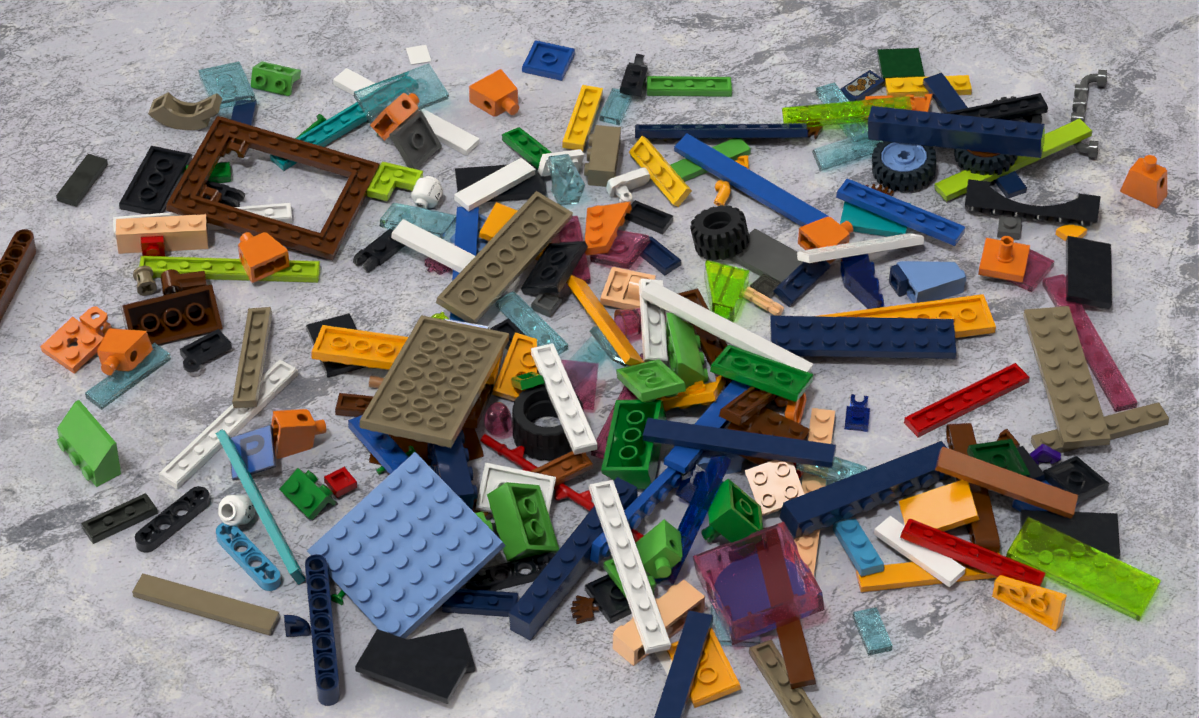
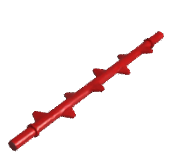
M487 434L481 437L480 441L496 451L499 456H504L524 471L530 472L538 468L523 458L525 447L519 446L510 450L507 448V445L499 443ZM563 483L554 487L556 490V500L569 498L588 511L593 508L594 503L592 502L589 490L579 494ZM631 530L635 543L644 536L637 530Z

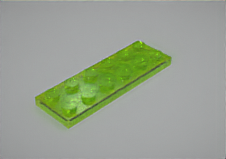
M1030 517L1026 519L1006 554V557L1045 572V577L1139 622L1161 583L1160 579Z

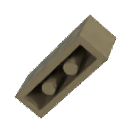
M595 125L594 134L590 133L589 146H592V148L587 149V161L589 163H585L584 176H588V185L606 187L608 180L616 176L621 144V127Z

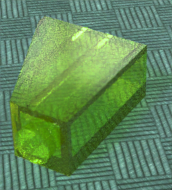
M706 260L704 281L710 311L734 323L744 298L743 293L749 286V270Z

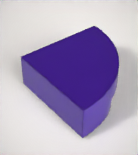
M1045 444L1040 445L1030 453V456L1037 465H1039V462L1054 464L1061 460V453Z

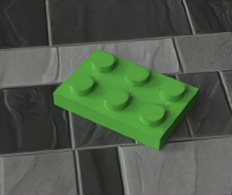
M660 359L616 369L617 379L642 402H653L656 398L664 396L674 397L678 393L686 391L685 382Z

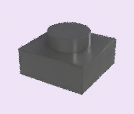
M999 216L997 237L1010 236L1014 240H1019L1022 218Z

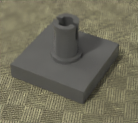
M422 110L415 111L389 134L407 167L413 169L419 168L442 147Z

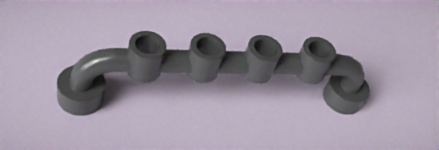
M1098 69V74L1086 75L1082 78L1080 84H1075L1074 97L1078 98H1073L1072 111H1076V113H1071V122L1079 118L1084 122L1088 85L1091 82H1097V86L1106 87L1107 70ZM1090 140L1089 145L1081 141L1073 144L1080 152L1088 153V158H1097L1099 141Z

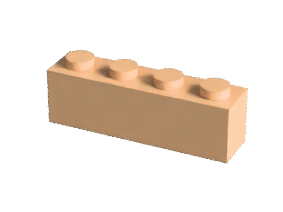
M206 214L116 219L118 254L142 253L141 237L164 236L165 251L208 249Z
M685 580L671 586L667 593L655 599L668 638H671L684 627L688 611L704 612L705 596ZM632 617L624 626L621 625L614 631L613 650L631 665L635 666L649 654L645 653L634 618Z

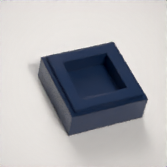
M897 264L890 268L889 284L896 294L901 297L907 294L908 278Z

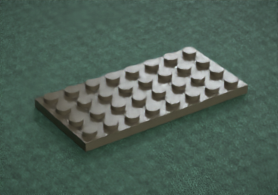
M421 315L362 415L360 428L451 448L509 342V333Z

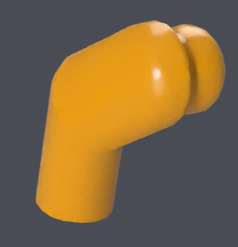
M718 180L715 184V190L718 194L714 204L716 206H724L730 195V183Z

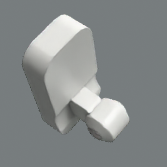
M644 167L608 180L606 190L610 197L616 194L619 197L620 203L631 202L632 194L629 191L646 185L649 182L650 174L647 168Z

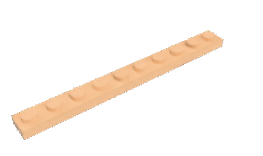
M812 408L808 441L831 444L835 418L834 410ZM804 464L801 485L804 494L826 486L827 467ZM820 529L813 531L809 535L794 538L791 563L804 576L807 586L806 598L811 599Z

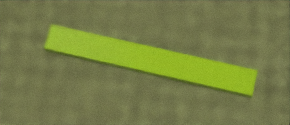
M1079 118L1045 134L1041 158L1018 156L1015 164L1010 166L1007 172L1003 169L1000 175H997L996 171H994V175H989L988 172H985V175H980L979 171L973 174L971 169L968 171L964 170L935 183L934 189L947 202L967 192L968 179L991 182L1091 137L1092 130Z
M141 256L139 267L149 266L152 268V278H160L164 271L174 269L180 272V274L205 271V277L209 280L250 281L240 259ZM289 260L290 267L258 281L318 283L320 261Z

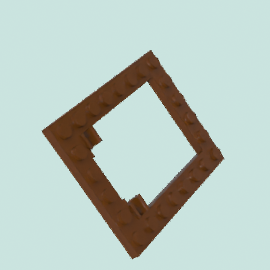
M217 116L168 200L166 211L182 216L206 214L207 223L242 234L250 232L253 236L265 232L283 246L333 261L367 195V189L380 163ZM249 148L349 178L319 233L219 203L222 193L207 187L205 184L220 157L224 158L226 154L230 155L231 151H235L239 158H244ZM206 195L210 196L211 199H205Z

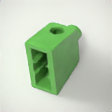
M665 519L635 543L645 571L655 579L668 577L671 574V568L682 559L681 533Z

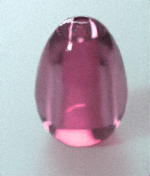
M501 402L493 403L486 411L484 424L490 435L502 437L511 429V413L508 407Z

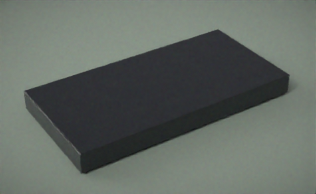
M151 145L119 202V209L140 214L164 213L168 200L186 171V165H189L192 160V154Z
M529 163L535 168L534 176L487 202L529 199L536 191L546 196L544 176L541 177L538 169ZM507 165L455 168L457 193Z
M1067 236V302L1104 309L1111 308V244Z
M1020 511L1022 556L1120 558L1117 513L1074 512V516L1070 519L1050 511Z
M377 629L358 660L355 670L364 675L448 704L469 667V661Z

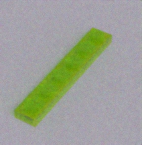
M910 96L784 107L782 108L783 123H805L807 127L868 122L872 106L912 110Z

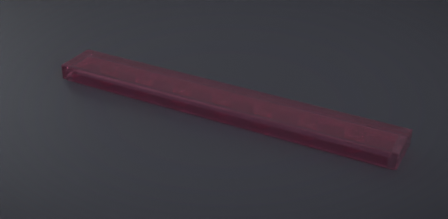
M1065 275L1044 278L1042 285L1054 306H1069L1086 362L1113 410L1120 412L1137 408L1138 402L1084 308L1081 304L1066 301Z

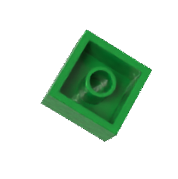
M729 478L707 494L709 526L701 530V534L708 543L713 542L714 539L722 535L742 552L764 536L761 506Z

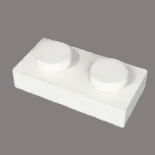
M581 149L542 154L538 172L541 177L579 172L584 153Z

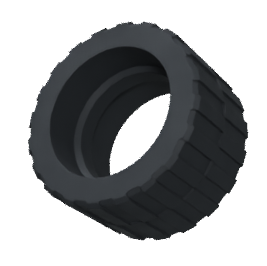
M540 384L522 391L515 399L512 408L513 439L517 447H525L524 453L537 460L553 461L571 452L572 448L562 425L541 427L531 422L540 417L558 418L545 385ZM576 394V396H577V398H578V401H579V403H580V405H581V408H582V410H583V412H584L583 403H582V401L579 399V396Z

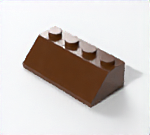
M212 284L120 305L126 330L147 331L152 346L223 329Z

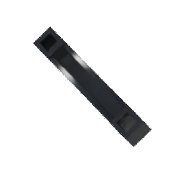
M968 179L965 206H969L968 211L982 212V208L991 209V214L1004 215V211L1013 212L1012 216L1026 218V214L1035 215L1034 219L1048 221V217H1056V222L1070 224L1071 219L1079 220L1078 225L1092 226V222L1097 223L1101 196L1078 193L1076 199L1063 204L1050 206L1028 205L1002 196L990 187V182Z

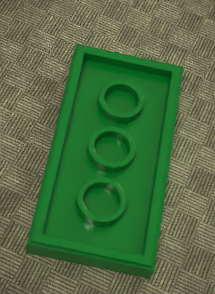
M728 345L710 368L712 373L794 402L799 400L812 383L814 377L813 374L731 345Z

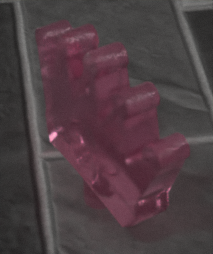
M430 257L425 259V266L428 267L427 271L429 273L434 270L438 275L453 270Z

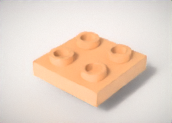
M612 267L600 302L602 305L640 312L639 281L640 279L656 280V276Z
M773 460L745 470L755 501L761 506L762 516L782 509L783 502L804 495L793 462Z

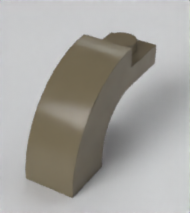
M167 92L153 100L148 115L159 123L174 129L199 130L208 127L210 118L219 113L223 98L216 93L200 102L188 103L178 100Z

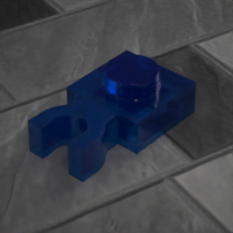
M851 394L850 406H847L845 430L868 432L870 408H867L869 396H864L862 402H857L855 395Z

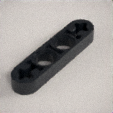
M197 486L186 492L135 534L136 548L141 552L148 553L159 547L209 506V491L205 487ZM179 509L188 511L185 515L175 514ZM162 523L170 524V527L167 529L158 528Z
M544 553L482 568L467 581V589L498 591L534 582L547 566L546 563H549L555 554ZM521 568H529L531 572L528 574H521L518 570ZM500 573L508 576L505 580L495 578Z

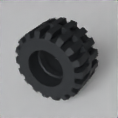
M729 205L710 207L707 210L701 211L691 221L690 229L695 250L704 259H712V261L726 260L742 253L743 249L748 247L750 238L744 213L737 207L732 208Z

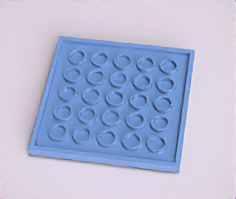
M414 452L313 544L307 552L310 555L319 554L326 558L328 575L379 630L405 639L506 545Z

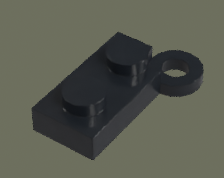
M217 329L180 348V355L184 359V370L187 372L200 370L203 363L232 349L231 341Z

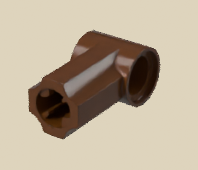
M169 269L164 271L160 277L163 295L207 285L205 271L180 274L177 270Z

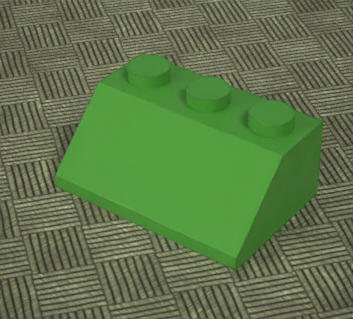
M667 313V355L671 370L685 382L686 389L694 385V382L702 380L704 383L708 382L707 369L702 367L704 365L703 352H699V335H695L691 324L673 313Z
M80 400L75 401L57 427L59 437L57 444L63 452L66 451L69 454L73 465H78L81 468L87 481L91 480L98 487L121 475L117 443Z
M506 482L487 494L497 532L499 533L500 540L506 545L503 548V552L507 561L558 552V543L540 485Z

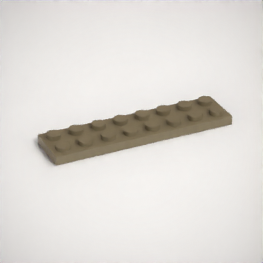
M536 191L437 297L436 304L466 322L476 324L572 219L573 212Z
M1069 306L1025 309L1023 317L1063 449L1110 445L1111 438Z

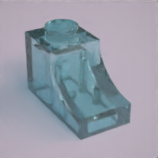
M569 154L549 156L547 164L552 179L551 192L557 203L561 206L579 203L585 183Z

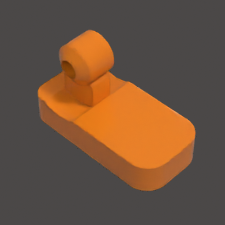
M805 392L797 402L780 396L774 399L778 407L787 406L785 411L786 418L801 423L806 403Z

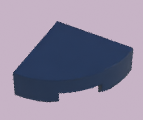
M284 615L286 637L311 635L310 625L305 619L295 615Z

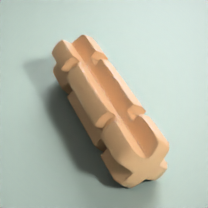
M751 287L745 289L743 293L744 298L771 314L780 316L784 311L782 305L757 292Z

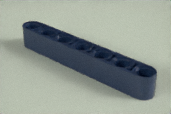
M314 554L305 560L317 699L322 705L331 706L339 701L340 688L328 567L324 556Z

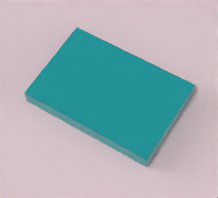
M846 201L844 202L840 224L849 221L853 226V232L887 237L906 234V226Z

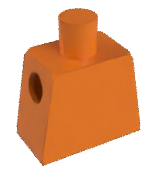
M499 69L469 86V102L492 116H498L505 111L510 115H515L519 110L518 89L503 70Z
M406 93L401 94L380 113L370 126L385 141L390 137V133L418 110L419 98L413 93L409 95Z
M1153 155L1139 158L1130 168L1120 192L1157 209L1167 197V170L1157 165V158Z
M825 217L800 227L798 244L804 250L849 243L853 226L849 221L839 224L832 217ZM831 259V260H826V261H827L829 264H831V263H832L833 261H835L836 259Z
M246 232L240 237V243L238 244L239 259L252 283L290 267L288 250L268 233L263 232L253 236L250 232Z
M109 328L97 349V354L102 364L101 370L106 375H112L116 370L132 371L152 352L153 348L147 331Z
M307 409L273 411L271 425L273 428L276 459L310 450L314 445L315 435L326 433L325 421L323 419L314 421L310 411Z

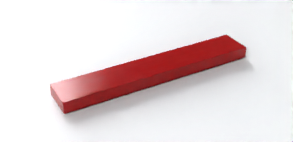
M1014 363L905 417L904 424L919 438L1029 383L1030 377Z
M911 518L908 519L901 532L900 538L996 577L1001 575L1040 587L1046 575L1043 571Z

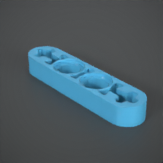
M224 523L219 524L216 528L217 542L263 590L273 591L280 587V571L237 526H229ZM238 546H246L247 550L244 552H237L235 551V548ZM254 560L262 562L258 567H251L249 565Z

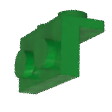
M297 468L279 490L309 519L313 520L328 502L334 506L337 501L331 497L334 493L326 485L322 484L320 486L317 483L319 478L310 470L305 473Z

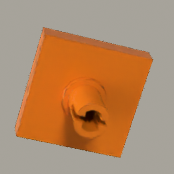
M1003 236L1001 240L986 238L978 275L1023 283L1030 245L1014 243V239L1010 236Z

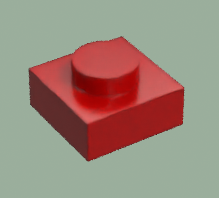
M164 236L141 237L142 256L165 257Z
M345 466L324 476V483L337 498L357 488V481Z

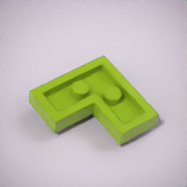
M382 161L367 189V197L388 201L395 187L412 191L417 180L423 178V171Z

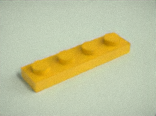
M969 75L945 76L958 95H971L972 88ZM927 77L885 78L886 94L894 98L912 94L914 97H925V94H930L923 85V79Z
M582 85L562 141V148L581 149V151H584L603 96V88Z
M641 136L630 149L629 154L641 168H647L653 182L673 205L679 207L692 190L651 142Z

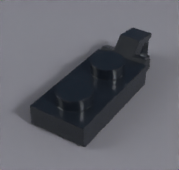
M636 54L634 63L629 62L627 64L620 86L621 94L641 97L648 74V65L644 64L645 55Z

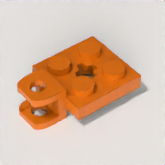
M97 306L89 308L79 317L80 321L72 316L40 346L43 353L74 374L97 353V349L107 330L112 328L111 324L106 322L108 319L107 313ZM93 315H100L99 317L92 319ZM77 342V346H76V347H75V346H71V347L69 348V345H70L71 343Z

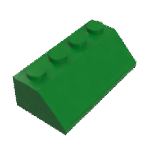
M616 400L601 469L602 474L612 480L618 477L636 486L637 489H646L655 480L662 443L643 441V432L647 418L667 420L662 400H655L653 402Z

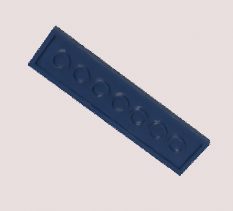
M770 315L771 342L797 356L956 359L954 319Z

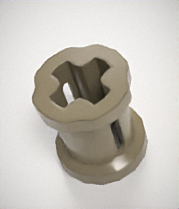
M140 266L134 270L133 277L138 284V294L147 296L155 293L157 287L156 282L152 278V268Z

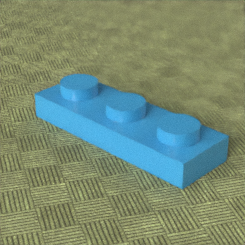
M856 518L833 524V532L861 577L884 571L883 561Z

